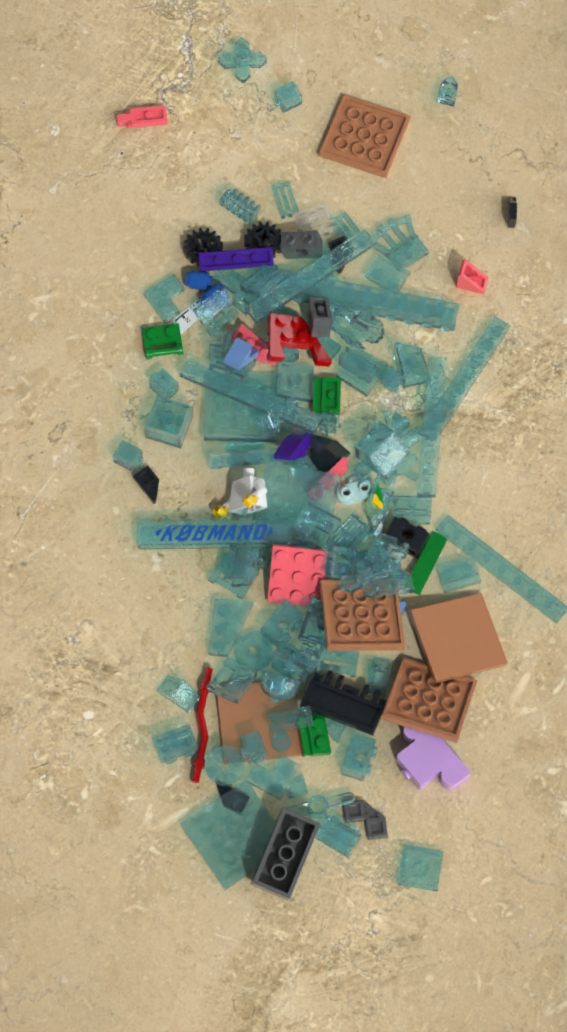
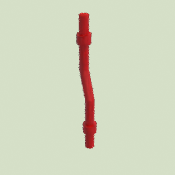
M209 667L205 668L203 681L200 682L199 686L200 695L196 717L201 738L197 756L193 761L194 771L191 780L193 783H199L201 771L204 769L206 762L204 757L209 736L204 709L207 695L210 693L212 686L210 681L213 669Z

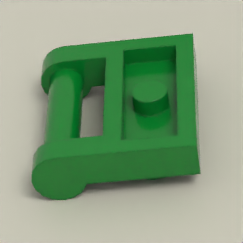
M179 323L142 328L147 360L157 356L184 355ZM176 344L175 347L151 350V347Z

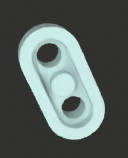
M361 480L342 485L337 490V500L343 505L368 500L373 484L368 480ZM367 487L368 490L364 491L361 488ZM347 491L350 494L345 496L343 493Z

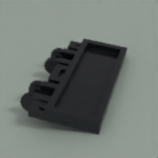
M328 671L323 683L321 682L323 675L315 673L300 703V708L374 736L387 700L380 698L377 704L381 690L377 688L374 691L372 700L369 701L365 698L369 692L370 685L365 684L360 696H357L359 689L347 684L342 686L345 678L344 675L340 674L333 687L329 685L333 677V671Z

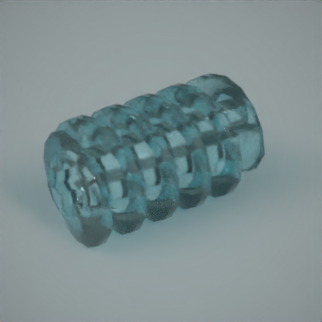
M237 188L233 191L228 189L223 194L220 205L222 207L225 206V209L228 211L231 210L232 214H237V217L239 219L242 218L245 223L248 222V225L252 224L259 214L261 205L258 204L254 207L255 201L253 200L248 203L250 199L248 196L242 199L244 193L241 192L237 195Z

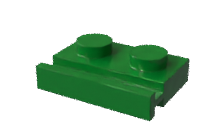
M314 377L313 414L340 415L341 378Z
M320 715L297 717L296 724L302 757L330 755L331 747L325 717Z

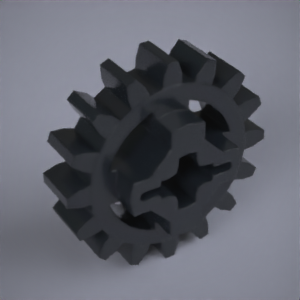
M259 222V226L252 224V230L248 228L247 234L244 235V247H247V249L272 247L273 258H275L276 253H281V229L276 230L275 224L269 226V222H266L265 225Z

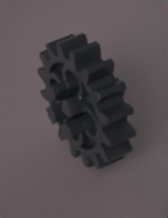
M199 228V232L192 230V236L187 234V240H184L185 247H183V250L186 253V259L191 258V264L197 262L198 267V253L205 252V248H207V252L223 251L221 236H216V231L210 233L209 228L205 231Z

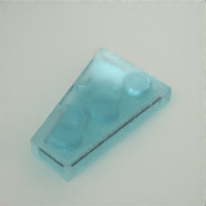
M215 598L208 655L229 656L254 602Z

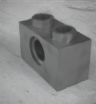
M318 231L282 232L280 249L286 259L322 257L323 240Z
M310 297L307 316L311 337H330L332 315L328 297Z

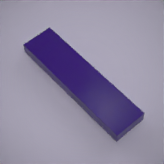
M272 247L198 253L200 271L203 272L274 266Z

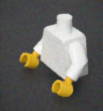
M244 468L243 478L232 483L229 500L222 506L217 505L214 507L212 513L217 518L225 517L227 512L245 516L267 508L265 481L254 477L255 470L253 468Z

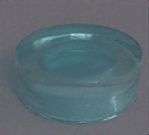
M285 732L275 733L271 740L272 748L279 753L288 751L291 747L290 736Z

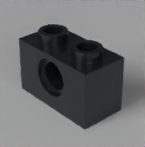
M394 517L384 536V543L418 559L428 541L429 533L421 526L411 525L404 518ZM410 534L412 538L406 539L402 535Z

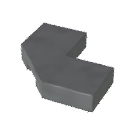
M364 800L343 802L345 823L365 821L368 840L388 838L385 816L370 807Z

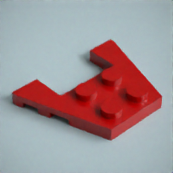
M270 313L267 317V335L269 336V341L267 342V361L282 362L285 359L282 347L310 350L315 366L329 367L332 364L331 358L318 339L311 337L310 328L303 317Z

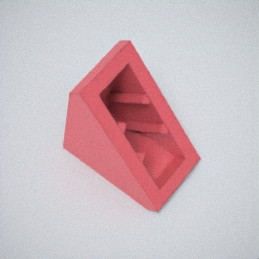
M462 260L456 288L481 294L485 293L488 276L467 260Z

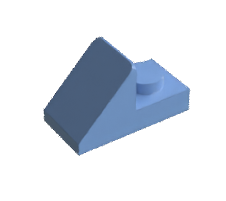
M236 338L223 363L239 371L258 357L259 350L253 348L252 344Z

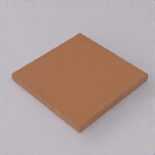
M343 94L318 156L387 179L411 116Z
M397 579L320 580L319 586L326 651H404L405 641Z
M482 593L410 610L409 614L434 683L503 667L508 664Z
M402 657L381 719L457 743L477 680L462 676L434 683L427 664Z
M295 679L216 687L224 764L302 756L296 718L299 717Z

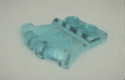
M406 214L405 217L390 218L386 224L379 225L372 237H369L366 241L370 247L384 254L398 272H401L429 254L427 247L414 232L410 214ZM398 225H407L408 232L410 235L408 238L400 230ZM392 229L401 242L396 244L387 231ZM381 236L390 246V249L377 242Z

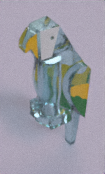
M383 465L379 468L364 509L370 535L376 538H383L386 534L384 521L389 510L388 504L394 499V491L379 487L384 469Z

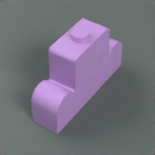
M404 727L403 739L410 745L397 754L396 763L402 769L401 773L406 780H411L419 790H422L440 777L442 787L447 790H454L470 778L471 772L442 738Z

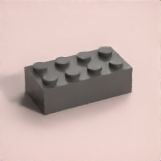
M282 808L250 885L289 900L320 823Z

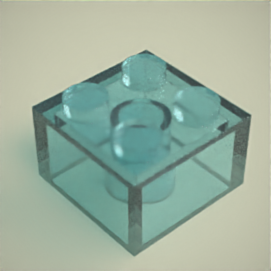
M157 396L144 428L145 438L181 449L193 418V406Z

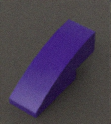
M295 430L291 432L277 448L274 459L292 461L305 457L307 448H310V434L315 435V431Z

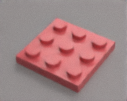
M273 544L267 602L322 608L319 582L320 580H328L331 550Z

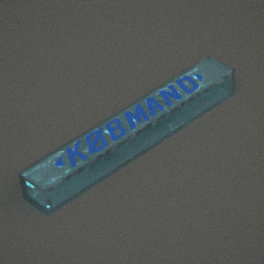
M279 517L276 520H269L268 518H258L257 520L239 518L238 521H230L228 518H221L219 521H211V519L206 518L199 521L181 519L178 522H173L171 519H163L161 522L145 519L142 522H137V546L139 550L273 548V544L292 546V521L285 517Z

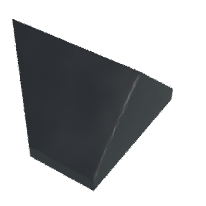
M310 434L311 468L321 477L343 457L347 458L350 455V452L338 441Z

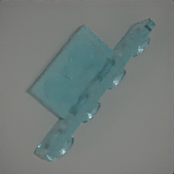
M263 441L225 444L226 453L208 455L209 469L284 462V460L274 459L277 448L264 449Z

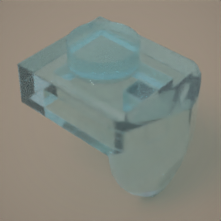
M453 76L446 78L440 84L436 102L454 107L458 84Z

